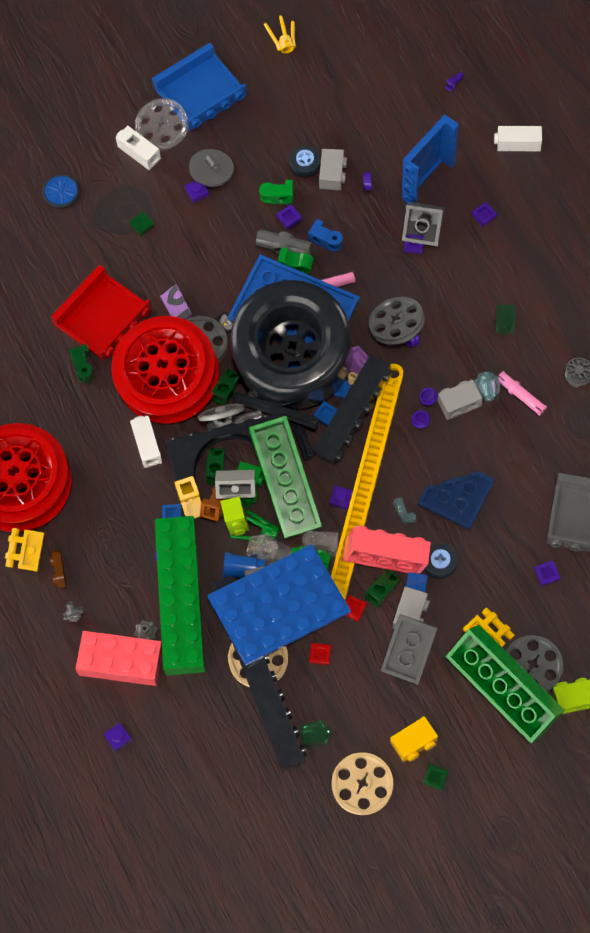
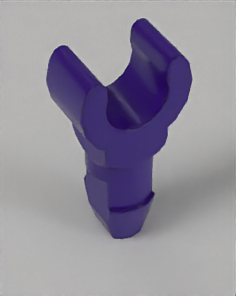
M460 72L454 77L449 78L446 81L449 84L445 89L450 92L453 91L458 82L462 80L464 74Z

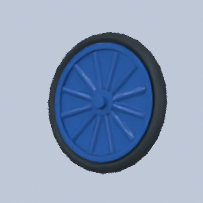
M64 174L48 179L42 189V195L46 203L56 208L72 205L80 194L78 182L73 177Z

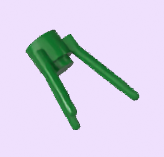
M246 510V513L251 517L246 516L245 519L262 527L261 535L264 537L230 536L233 539L259 541L269 544L270 540L275 542L280 527Z

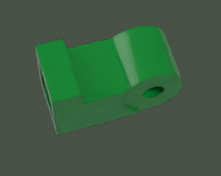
M285 180V184L276 185L266 182L260 186L259 192L262 202L267 204H293V180Z
M281 247L278 262L305 274H310L314 258L309 254L295 253L289 251L288 248Z

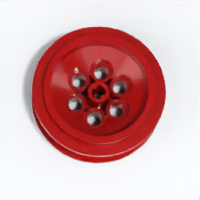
M158 316L138 323L121 338L112 359V377L117 391L132 412L138 416H149L150 422L171 424L191 418L209 403L213 397L211 391L219 380V364L208 337L198 326L183 318ZM177 348L176 352L169 353L170 349ZM158 350L155 355L150 354L151 351ZM181 363H187L184 368H179ZM144 366H149L148 370L141 371ZM172 379H178L176 384H170ZM153 381H159L158 385L151 386Z
M23 423L0 426V489L3 487L8 488L6 491L0 492V530L12 532V528L20 529V532L25 530L31 531L50 522L66 504L72 484L70 466L61 445L47 431L37 426ZM12 456L10 460L4 461L5 457ZM31 457L29 461H23L24 458ZM33 473H39L35 478L30 477ZM27 488L25 492L19 493L20 489Z

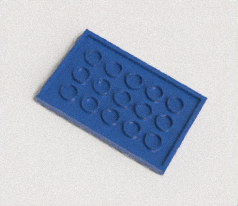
M259 255L228 316V321H234L238 310L249 296L260 288L278 281L299 280L323 288L341 305L348 322L360 297L263 255ZM297 324L287 325L285 327L287 334L296 335L299 326ZM307 331L303 336V340L305 343L315 341L316 337L312 331ZM276 333L271 338L279 343L283 341V338ZM307 350L305 354L314 357L317 352Z
M312 544L208 594L211 605L245 666L351 612Z

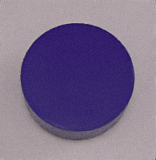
M366 172L363 174L364 189L369 191L372 190L371 172Z

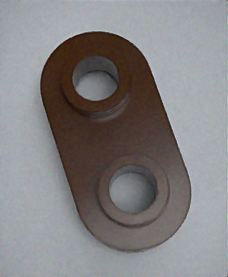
M61 550L53 551V555L49 556L51 567L55 568V573L52 574L53 584L57 585L58 588L67 587Z

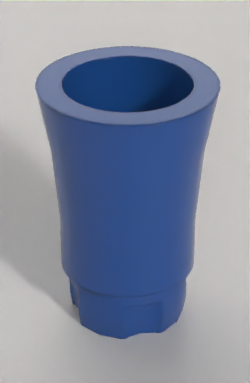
M225 552L223 578L231 575L233 578L245 577L243 571L265 566V560Z

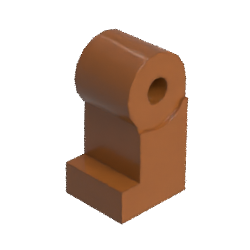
M215 487L212 489L210 499L204 498L202 500L200 516L218 522L223 513L221 501L227 500V498L216 499Z

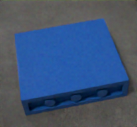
M208 43L152 78L154 89L189 131L198 128L203 122L214 118L216 114L227 110L232 104L241 101L247 95L246 84L241 85L215 55L214 47L211 43Z
M445 114L403 159L402 198L407 204L408 202L418 203V188L442 162L451 168L456 163L459 124Z

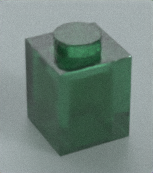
M497 304L495 333L502 335L514 333L515 305Z
M324 720L300 725L305 749L329 744L328 738H331L329 725L325 726Z

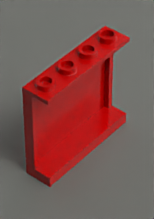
M99 264L51 318L57 328L80 345L87 344L88 350L105 361L107 357L109 358L114 354L121 338L143 318L148 317L152 308L150 300L143 301L107 275L105 268Z

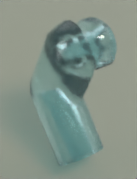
M402 498L395 499L394 505L397 514L403 522L409 525L416 521L415 514L413 512L407 513Z

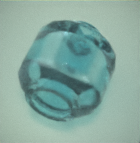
M492 372L478 374L474 383L480 395L484 398V401L494 400L495 396L500 393L498 376Z

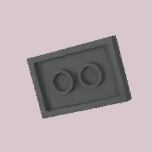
M400 614L381 672L418 685L438 627Z

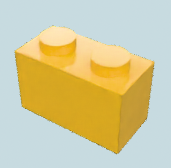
M424 716L390 737V743L403 763L407 760L411 762L419 756V752L422 750L428 751L436 746L435 742H437L438 735Z

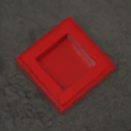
M349 595L346 603L351 612L346 616L359 622L367 603Z
M311 643L309 664L329 666L331 645Z

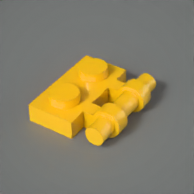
M12 528L11 535L8 538V542H10L8 553L5 554V567L13 568L15 560L19 561L18 569L38 572L45 533L25 530L24 536L19 537L20 529ZM17 543L22 544L20 554H15Z
M487 607L482 611V614L486 617L484 620L477 615L463 628V631L466 633L468 629L479 624L502 648L505 646V642L501 639L503 636L509 641L515 636L510 631L511 628L507 624L504 625L497 618L498 615L495 612H491ZM492 623L498 631L495 633L488 625Z

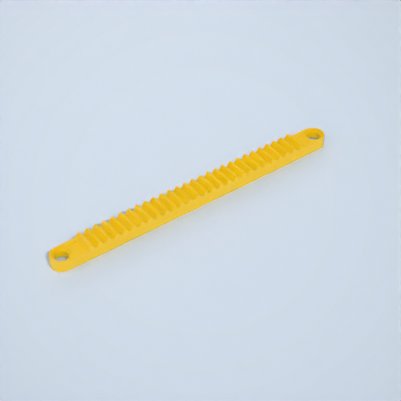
M397 364L390 365L391 370L397 371L399 376L384 382L381 387L383 388L382 393L377 398L331 577L345 601L356 564L342 561L345 539L353 527L365 526L403 380V369Z

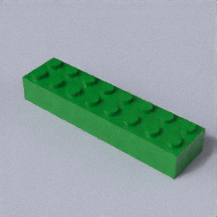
M194 516L155 519L163 669L166 676L205 672L195 519Z

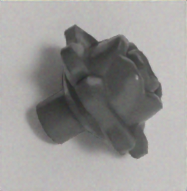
M72 601L65 604L67 610L62 614L63 620H69L72 623L82 618V613H84L83 606H74Z
M142 620L141 624H136L134 636L141 639L154 640L156 639L158 628L154 626V622Z

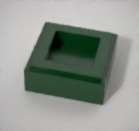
M141 212L129 221L130 226L140 237L155 227L154 222L144 212Z
M429 764L422 784L442 791L449 771Z

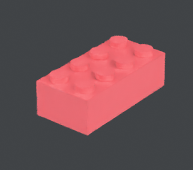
M365 526L353 527L345 539L342 561L390 569L407 574L408 572L420 574L428 565L431 542L425 541L421 537L409 538L401 533L389 534L385 530L374 531L369 530Z
M83 631L76 671L79 676L157 686L163 655L162 642Z

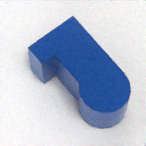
M319 219L315 221L308 233V241L329 251L337 252L342 248V234L323 227V221Z

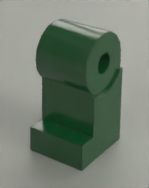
M87 344L69 349L78 379L82 383H90L94 379V372L92 366L86 360V358L91 357Z
M227 369L211 391V394H213L212 401L221 406L229 405L232 395L240 385L241 375Z
M209 448L206 467L207 485H215L216 471L225 470V449Z
M388 569L367 589L365 599L379 609L386 598L398 587L402 579Z

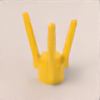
M279 16L283 36L279 38V42L268 24L265 23L264 26L276 44L277 50H281L282 53L292 52L296 47L294 21H291L290 37L286 33L283 17Z

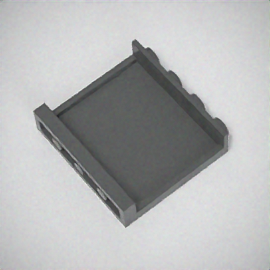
M558 473L546 544H550L554 548L566 547L575 552L582 550L590 553V478Z

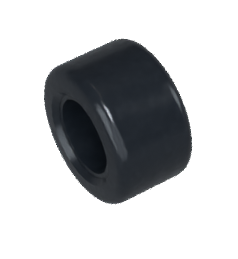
M284 280L271 283L249 296L241 305L234 318L230 335L233 359L244 383L259 399L289 409L309 408L330 398L346 380L353 360V342L350 327L341 305L323 288L299 280ZM291 324L299 326L296 335H288L285 327ZM307 331H312L316 340L305 343L303 336ZM275 333L283 338L279 346L269 343ZM293 345V346L296 347L297 349H296V350H293V349H290V347ZM307 350L316 351L317 354L309 362L304 358ZM281 353L284 359L279 365H275L270 358L271 355ZM291 361H299L301 365L299 367L288 368L289 363Z

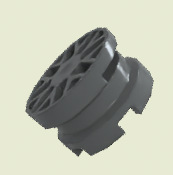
M578 357L568 362L564 376L569 385L578 388L579 386L584 387L589 383L590 362L588 360Z

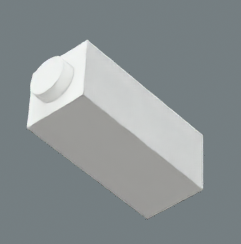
M129 126L118 132L116 136L117 146L148 170L161 159L159 148Z
M498 126V132L494 133V144H497V151H540L542 126Z
M138 416L131 420V426L144 468L162 463L149 416Z

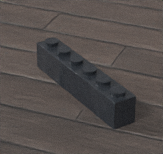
M370 354L313 449L316 457L333 466L342 460L344 449L346 446H350L354 439V432L363 425L364 420L362 419L365 414H369L372 410V402L375 397L379 398L383 390L381 387L384 382L390 380L392 376L390 364Z

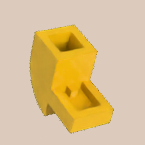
M191 476L176 481L175 487L185 516H194V519L201 517V500L194 477Z

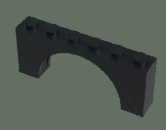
M268 414L260 419H248L244 423H231L223 428H211L207 432H195L186 437H174L170 441H166L175 480L179 481L193 476L196 483L198 462L210 447L226 440H242L253 444L249 434V427L277 419L278 415Z

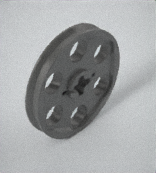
M391 298L382 302L373 310L369 318V328L377 341L388 345L401 344L414 338L421 331L425 322L424 312L421 305L412 298ZM398 304L401 305L400 308H398V309H393V307H394L395 305H398ZM412 309H417L415 313H408ZM380 314H386L383 318H377ZM411 323H417L414 327H408ZM379 328H385L382 332H376ZM400 332L399 336L392 337L394 333Z
M194 316L186 319L205 333L219 363L225 356L228 347L227 335L223 326L218 321L207 316ZM207 324H211L214 326V329L207 332L204 330V327ZM220 338L223 340V344L215 346L213 341Z
M529 635L518 638L509 645L506 652L510 655V652L513 650L519 651L521 658L515 661L527 673L529 671L528 662L533 663L537 656H539L536 661L537 668L530 670L529 675L546 692L551 691L556 686L563 672V659L560 651L551 641L541 636ZM534 641L538 644L539 648L536 651H531L528 649L527 644ZM553 652L556 655V659L554 661L546 660L545 653ZM547 671H553L556 678L549 681L545 678L544 674Z

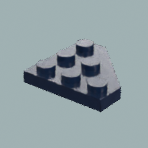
M477 471L465 477L447 480L439 485L428 486L420 497L417 506L470 530L495 483V479Z

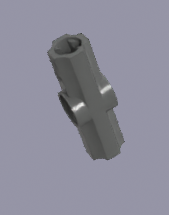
M260 229L255 241L256 246L272 249L278 255L280 254L281 247L288 248L291 252L309 255L312 249V242L294 238L293 235L287 232L277 234Z

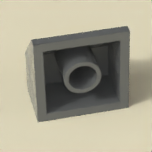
M408 202L402 241L438 246L445 207ZM406 235H424L423 240H420V238H406Z

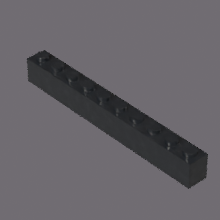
M231 575L210 583L212 592H215L235 581ZM235 648L282 771L284 772L304 764V757L307 756L303 744L300 746L296 738L300 736L296 726L292 727L289 719H292L289 708H284L282 701L285 698L281 688L277 690L275 682L278 680L274 670L270 671L267 664L270 663L268 655L245 666Z

